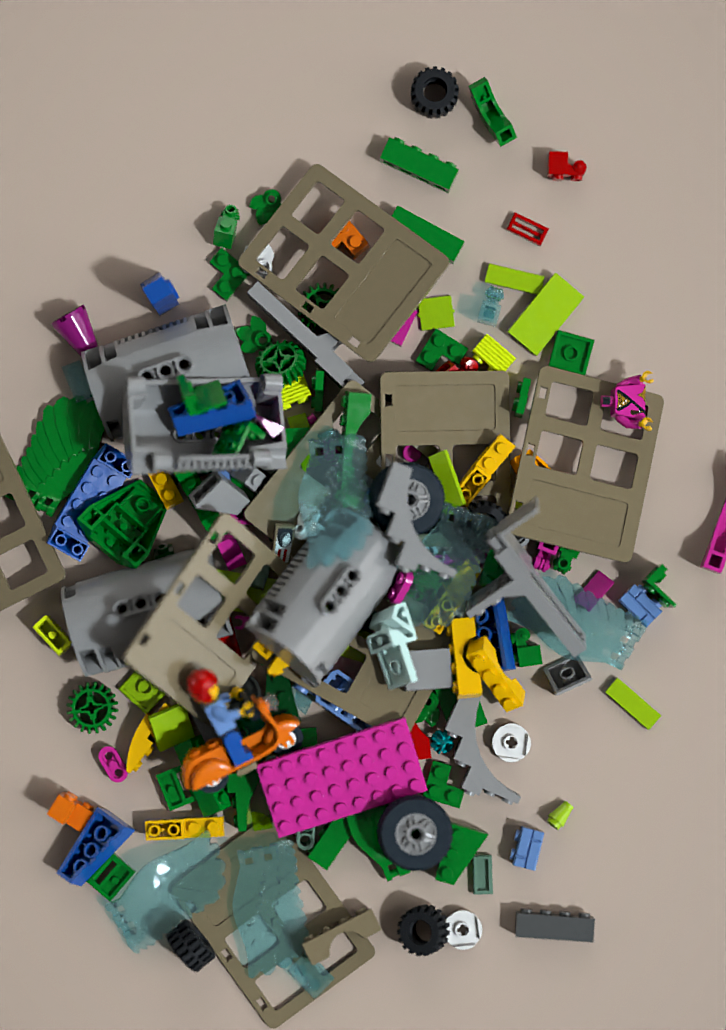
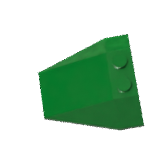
M140 479L89 505L77 518V522L88 540L119 565L137 569L148 557L167 509L160 496Z

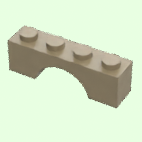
M363 907L355 911V916L351 918L345 916L338 920V925L334 927L328 925L321 929L322 933L316 936L311 934L303 938L304 942L301 943V946L310 965L313 966L329 958L332 941L343 932H355L365 939L381 931L382 929L372 909Z

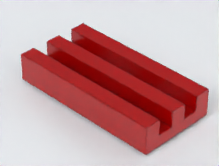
M515 212L506 230L541 246L549 228ZM516 218L543 231V233L541 234L516 222ZM514 225V226H516V227H518V228H520V229H522V230H524V231H526V232H528V233H530V234H532V235H534V236H537V237L540 238V240H537V239H535V238H533V237H531V236H529V235H527V234H525V233H523V232H521V231H519V230L513 228L512 226Z

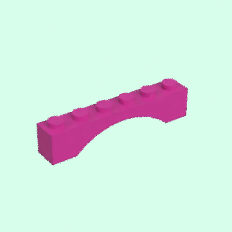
M726 498L700 568L716 574L722 573L726 562Z

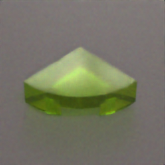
M251 812L254 831L273 828L271 820L265 814Z

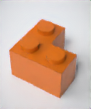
M350 221L332 242V246L337 249L343 245L354 259L369 248L367 240Z
M70 791L67 793L62 792L57 796L47 815L61 824L66 823L77 831L82 832L94 813V806L86 801L84 803L78 801V796Z

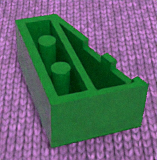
M451 822L453 831L452 843L447 855L438 863L434 878L437 881L454 885L489 834Z

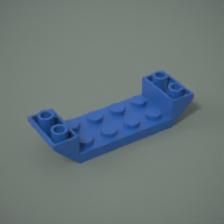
M107 443L96 453L53 523L47 540L49 545L81 562L90 545L87 544L89 540L78 524L77 518L89 505L115 493L121 488L126 478L130 479L132 474L128 469L124 453Z

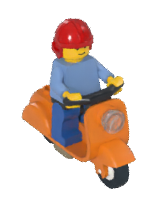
M208 669L194 670L187 679L186 686L188 692L195 701L202 704L220 738L210 739L206 744L192 748L186 754L181 768L184 788H191L193 791L200 789L205 793H215L225 787L230 773L236 771L238 776H242L256 769L257 761H260L261 757L274 751L279 755H285L299 750L303 742L302 731L298 727L300 724L299 719L291 714H280L272 717L270 711H277L276 706L279 705L274 694L270 695L267 693L265 697L260 696L257 698L254 694L249 696L248 693L239 687L232 688L231 693L218 694L217 676ZM232 698L244 701L242 709L238 710L236 708L230 711L227 710L224 703L231 701ZM240 715L249 717L253 721L261 717L265 722V726L261 730L242 738L234 719L240 718Z

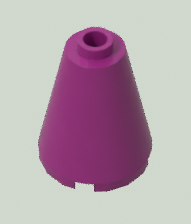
M84 304L51 323L52 327L80 356L81 352L98 347Z

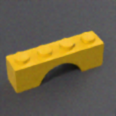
M474 617L471 619H451L449 625H446L447 637L450 636L451 640L448 648H450V655H452L453 663H451L452 674H454L455 678L452 687L453 694L456 693L457 699L480 697L482 695L481 676L470 670L463 660L464 647L476 637Z
M486 635L469 642L466 657L478 674H480L506 713L523 706L525 690L516 678L511 680L504 674L498 663L496 650Z

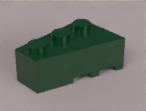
M272 674L267 675L265 701L268 699L271 705L268 708L271 716L291 714L297 716L301 723L290 680L282 675L275 677Z

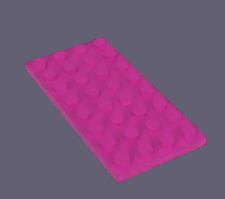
M405 716L257 763V771L279 838L393 802L401 797L428 791Z

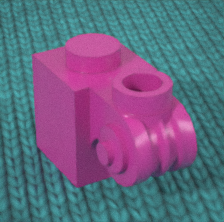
M538 542L536 550H539V552L532 559L533 567L545 573L551 567V555L555 556L559 547Z

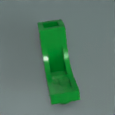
M483 77L469 85L468 87L472 95L471 99L482 121L499 146L502 147L516 139L517 136L512 123L500 109L488 80Z

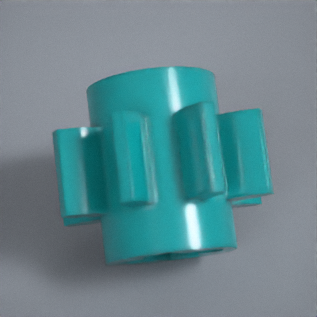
M438 730L431 736L432 743L430 746L438 754L441 752L448 753L454 746L452 741L455 738L448 735L447 730L443 732Z

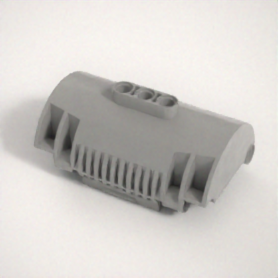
M226 304L81 352L87 380L100 418L111 442L123 439L122 404L126 377H142L145 372L152 373V380L177 379V376L182 374L185 375L186 379L250 377ZM185 359L188 360L190 367L187 370H181L179 367L180 362ZM170 366L171 374L163 376L161 374L162 367Z
M261 374L260 377L186 379V381H191L193 388L215 380H219L222 387L240 379L252 401L256 415L272 420L284 427L274 437L266 433L264 439H255L254 441L245 439L238 455H212L214 444L218 440L214 436V432L221 434L223 426L196 432L202 434L203 439H198L195 433L183 435L184 440H179L176 437L177 432L167 408L184 402L177 379L145 380V377H126L123 390L122 425L124 450L130 473L135 475L156 474L157 471H165L166 473H186L187 471L209 472V470L212 472L224 470L244 471L246 469L253 470L254 467H261L264 470L287 469V444L281 395L283 389L282 374ZM253 419L246 420V421H251V422L254 423L256 426H258Z
M334 507L326 519L320 522L323 530L317 536L308 538L245 624V627L256 636L258 641L299 673L301 679L313 688L321 684L322 677L330 672L385 597L390 587L396 582V577L401 571L398 569L399 565L394 564L399 547L394 542L389 541V537L384 535L385 533L363 517L339 507ZM348 572H350L353 575L352 581H350L347 577ZM337 587L342 591L341 597L336 594ZM325 602L330 605L329 612L324 608Z
M194 548L141 563L137 569L127 567L76 582L72 586L61 587V599L66 624L74 651L85 677L130 666L124 661L125 651L157 606L156 598L166 593L195 551ZM212 552L208 557L207 562L213 568L216 569L214 564L215 559ZM196 575L177 605L200 625L205 627L222 603L224 597L199 575ZM179 583L174 593L178 594L183 584ZM141 600H146V607L143 609H138V602ZM124 605L127 606V612L124 615H120L118 612L119 608ZM230 618L227 619L218 632L217 638L233 634ZM146 633L139 641V644L143 645L148 635Z

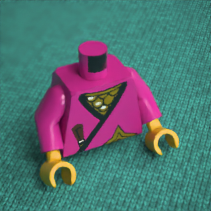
M645 371L642 376L636 375L622 380L611 390V396H601L600 406L610 407V416L615 418L625 428L641 429L643 427L646 431L652 430L650 426L646 427L648 422L652 423L653 421L645 417L646 384H643V382L649 384L654 382L653 379H646L647 375L653 374L650 371Z

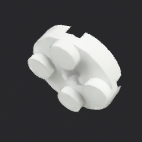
M508 723L500 726L494 733L492 747L495 754L502 760L517 762L528 754L531 747V739L522 726ZM510 737H514V741L517 742L512 748H509V745L506 744V740H510Z
M457 910L449 915L445 921L450 924V927H447V930H450L447 942L456 949H470L476 945L482 936L480 920L474 913L468 910ZM464 924L465 927H468V931H465V935H461V932H457V928H460V925Z

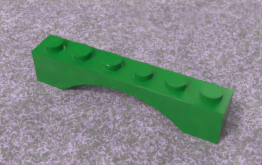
M345 391V395H342L341 406L344 407L343 415L340 416L342 434H339L338 445L341 446L340 453L337 454L339 472L335 475V484L338 485L337 492H334L333 501L336 507L343 509L362 510L364 490L358 483L354 473L352 448L359 427L370 414L372 394L367 392Z

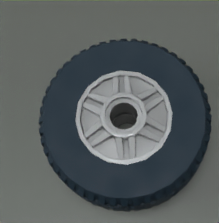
M399 462V464L412 468L408 484V508L414 530L417 535H420L435 526V523L440 519L445 505L444 488H442L443 485L436 474L427 467L417 463ZM389 466L379 472L378 476L372 481L373 483L368 495L371 514L379 526L385 530L389 524L392 512L389 515L379 512V507L375 506Z
M420 795L401 797L390 803L381 814L377 828L378 843L384 855L394 865L408 871L427 870L441 862L449 851L453 837L451 821L445 810L432 799ZM413 829H419L418 836H410Z

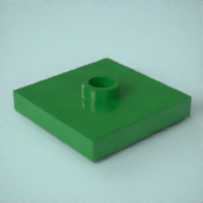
M558 330L548 366L586 375L595 340Z

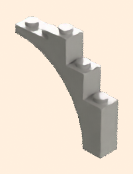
M391 462L375 506L379 507L378 511L389 515L392 512L384 535L389 536L388 540L399 544L402 541L394 564L399 565V570L407 573L410 570L416 571L417 566L420 565L419 569L429 573L432 569L438 572L437 576L448 580L449 576L455 578L457 570L443 564L433 556L422 544L414 530L407 500L412 468L397 462Z
M481 696L456 699L444 728L447 730L448 735L454 738L461 737L452 757L456 760L455 763L462 767L469 765L461 783V787L464 789L463 792L474 796V794L480 796L482 789H485L484 793L495 797L496 794L501 796L502 801L512 805L513 802L518 804L521 798L520 794L507 788L495 778L480 755L476 741L475 722Z

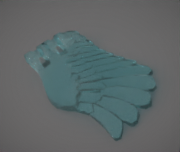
M344 435L341 438L323 437L322 440L308 439L310 459L298 493V506L308 538V568L315 567L320 560H322L325 567L330 566L336 561V555L342 560H349L354 550H363L366 536L372 535L373 526L369 520L372 512L367 505L370 504V499L366 493L369 489L368 485L364 482L368 481L365 473L368 470L366 464L368 457L365 454L367 451L364 445L366 439L361 435ZM335 446H342L343 454H335ZM323 447V455L316 456L315 448Z
M448 502L444 503L441 520L423 539L422 544L443 564L457 570L455 578L449 576L447 580L437 576L438 572L432 569L430 573L419 569L420 565L417 566L416 571L410 570L413 572V582L401 603H406L413 627H418L421 623L428 630L435 629L439 624L448 627L453 622L455 616H463L466 611L465 601L471 599L472 596L471 586L476 585L475 573L481 572L479 563H485L484 553L488 554L490 551V546L485 540L488 539L486 534L489 530L498 525L495 519L477 512L475 514L471 513L468 509L459 506L457 508L453 507ZM450 514L454 515V522L448 521ZM467 520L472 521V529L466 527Z
M558 575L556 579L549 576L542 577L586 634L587 649L573 657L526 596H520L512 601L511 604L515 607V610L507 613L508 620L532 630L559 655L576 661L607 663L619 670L623 669V663L626 658L629 659L634 650L633 646L636 642H639L648 625L646 620L641 621L639 616H633L630 611L625 612L621 608L616 610L613 604H606L602 598L596 599L591 591L585 592L579 583L572 584L566 576ZM623 635L629 638L627 643L620 641ZM613 652L619 654L617 659L610 657Z
M205 830L185 846L147 863L135 875L122 896L105 905L106 910L110 911L113 915L112 919L117 927H120L123 931L122 935L134 953L139 954L140 949H147V945H155L156 940L163 938L162 933L167 934L172 930L171 926L176 927L180 920L191 919L192 913L204 911L205 904L215 903L220 898L218 891L226 883L225 876L222 875L226 864L222 859L216 858L219 855V845L217 843H210V831ZM123 905L125 910L119 912L117 907ZM133 921L135 927L129 928L127 923Z
M281 840L276 843H270V846L262 847V845L251 847V850L243 851V849L237 850L240 870L233 896V914L247 952L248 977L250 978L256 977L260 971H263L264 975H270L276 969V965L281 968H287L292 963L294 957H301L303 952L301 943L304 942L303 938L309 936V931L304 925L307 917L301 910L304 904L298 896L301 890L296 885L299 883V878L295 874L298 871L295 865L298 861L294 856L296 851L292 848L294 845L292 840ZM271 853L272 859L265 861L264 855ZM252 857L253 863L246 865L245 859Z

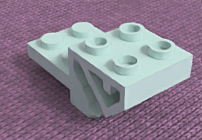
M404 602L375 613L369 626L375 633L367 637L370 654L377 653L389 690L417 681L416 672L406 646L407 643L417 640L409 611Z

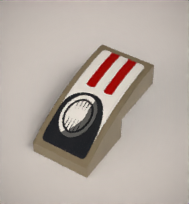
M276 523L273 533L272 551L289 564L293 549L295 525Z

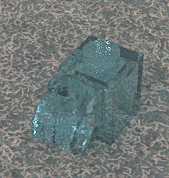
M490 285V288L485 292L487 301L482 303L477 322L495 327L501 310V305L498 304L501 302V299H504V292L502 288L498 289Z

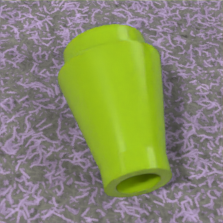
M564 801L548 815L549 818L546 821L553 828L559 830L561 827H564L574 807L567 801Z

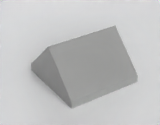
M579 654L575 657L570 655L543 668L556 696L592 680Z

